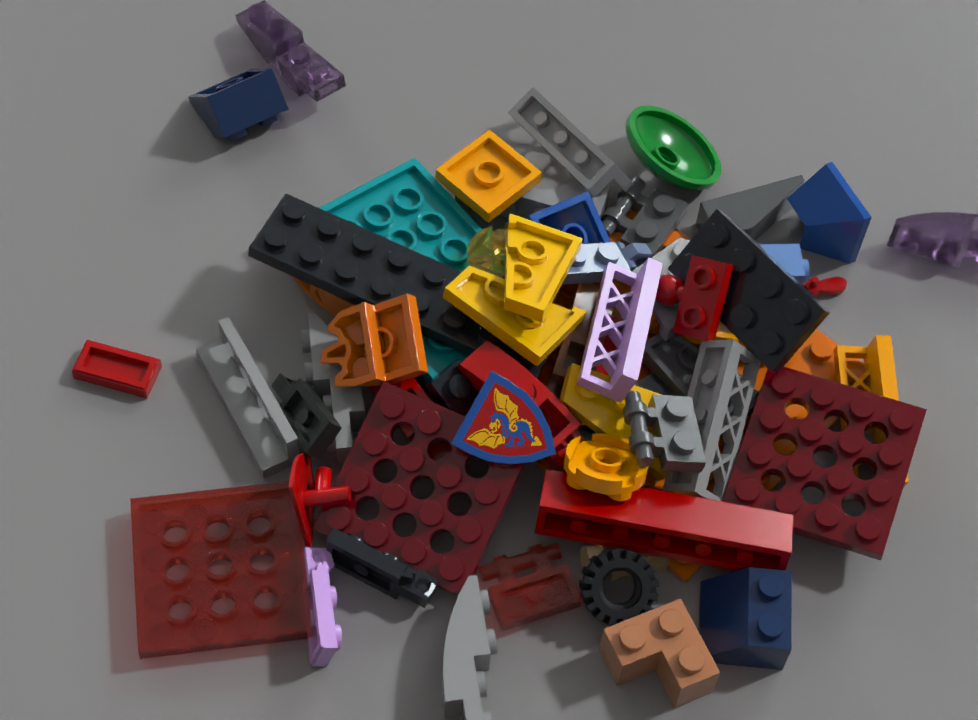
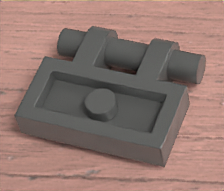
M634 177L632 179L634 185L626 192L621 188L617 195V202L613 207L607 208L601 220L609 237L614 231L621 232L623 236L620 242L625 247L630 243H645L652 252L653 257L662 250L672 232L675 231L687 213L688 203L657 188L648 198L641 194L646 186L645 182L639 177ZM629 209L636 212L639 211L634 220L625 216Z
M630 391L624 398L626 405L623 408L625 423L630 425L632 435L629 437V446L631 453L636 455L638 466H651L654 463L653 457H659L662 471L701 473L706 465V458L692 397L653 394L647 407L642 402L638 391ZM647 427H653L655 437H653L652 433L648 432Z

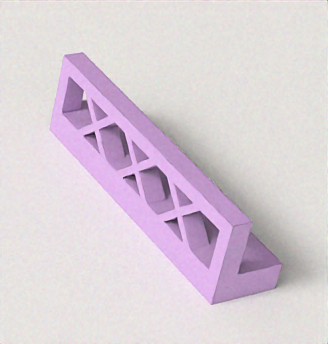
M648 257L637 274L608 262L604 268L576 385L621 403L638 381L663 263ZM616 279L630 285V292L620 295L612 280ZM615 306L624 321L613 323L605 309ZM609 335L617 350L607 353L598 339ZM602 364L610 377V382L590 375L591 368Z

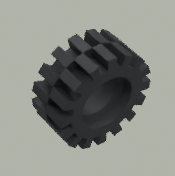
M623 548L605 549L598 556L593 555L589 559L590 563L588 566L583 567L581 571L583 577L582 580H579L580 597L586 605V609L599 621L612 626L654 609L651 606L654 601L657 602L659 594L656 593L659 581L655 578L654 573L656 572L654 568L641 555ZM615 571H625L634 580V592L630 599L623 603L610 602L603 593L604 580Z

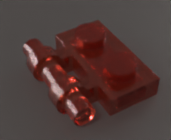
M540 543L527 548V552L511 557L503 554L493 557L491 563L478 566L482 582L496 578L501 582V584L488 587V596L502 631L581 607L582 597L568 564L565 563L551 568L549 563L562 558L558 543L542 546ZM533 568L536 573L517 579L514 575L516 572Z

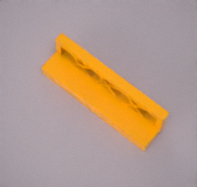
M875 335L867 347L836 345L833 354L837 383L849 386V382L852 385L851 387L899 401L890 335ZM846 358L864 359L865 373L860 378L847 368ZM840 417L841 429L843 431L844 429H846L847 424ZM878 428L866 430L873 436V444L883 443L887 439L885 433ZM862 463L857 464L852 468L853 473L857 478H859L858 467ZM908 474L905 480L904 487L909 483Z

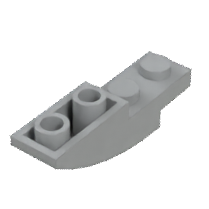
M308 313L309 329L301 330L303 353L311 352L312 361L304 363L305 382L314 386V391L323 400V403L342 427L333 443L328 447V454L336 453L337 467L342 468L353 445L351 432L360 431L366 418L361 386L334 387L335 376L342 371V365L322 364L320 360L322 350L338 342V337L328 331V325L316 313Z
M477 575L468 576L452 610L446 632L442 670L444 718L462 716V720H492L490 711L483 712L481 697H487L484 671H489L490 656L497 654V644L494 629H486L484 616L490 615L489 596L487 589H479Z

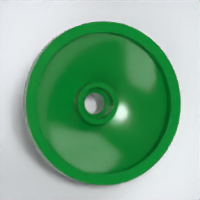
M650 105L637 107L628 116L625 128L629 145L641 164L656 178L687 190L708 189L720 178L721 162L717 152L707 138L684 118L669 110Z

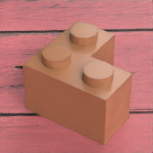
M681 598L603 629L599 651L617 686L656 671L674 708L713 693L720 671Z

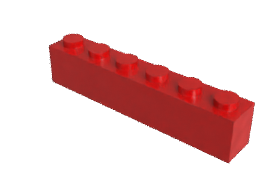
M546 469L534 532L536 534L611 548H623L637 553L734 571L748 567L786 571L792 553V514L641 487L633 491L631 498L626 501H616L606 494L592 492L587 489H574L566 482V472Z

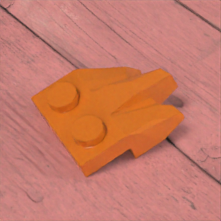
M406 293L376 305L363 302L339 311L327 326L330 333L337 335L338 342L322 350L320 363L342 365V371L335 376L334 387L381 386L383 381L389 384H396L428 373L416 296Z

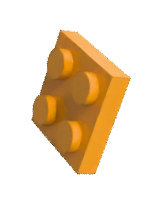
M489 129L436 169L435 179L485 221L490 222L539 184L542 179V172Z

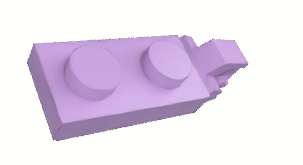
M305 547L301 554L304 585L301 592L309 661L312 667H327L335 652L340 650L342 643L341 627L339 624H335L333 612L336 609L337 592L335 586H330L329 574L335 565L332 555L327 551L326 547Z

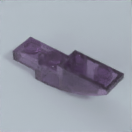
M265 0L253 4L248 9L235 15L238 24L256 50L298 96L306 93L318 102L346 86L344 74L304 42L302 30Z
M932 212L897 218L887 246L899 249L905 253H913L936 260L942 264H950L959 267L963 256L978 261V215L956 212Z

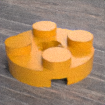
M596 433L592 434L591 441L580 443V436L571 440L567 445L564 459V469L567 473L566 482L574 489H587L592 492L606 494L616 501H626L631 498L633 491L638 490L645 483L648 467L638 466L636 455L631 453L629 440L611 434Z

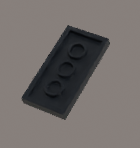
M719 209L714 211L667 268L685 285L692 255L734 265L720 321L771 372L778 373L831 313L724 211Z

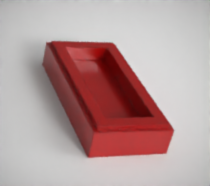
M86 340L71 372L74 379L148 399L162 364L161 359Z

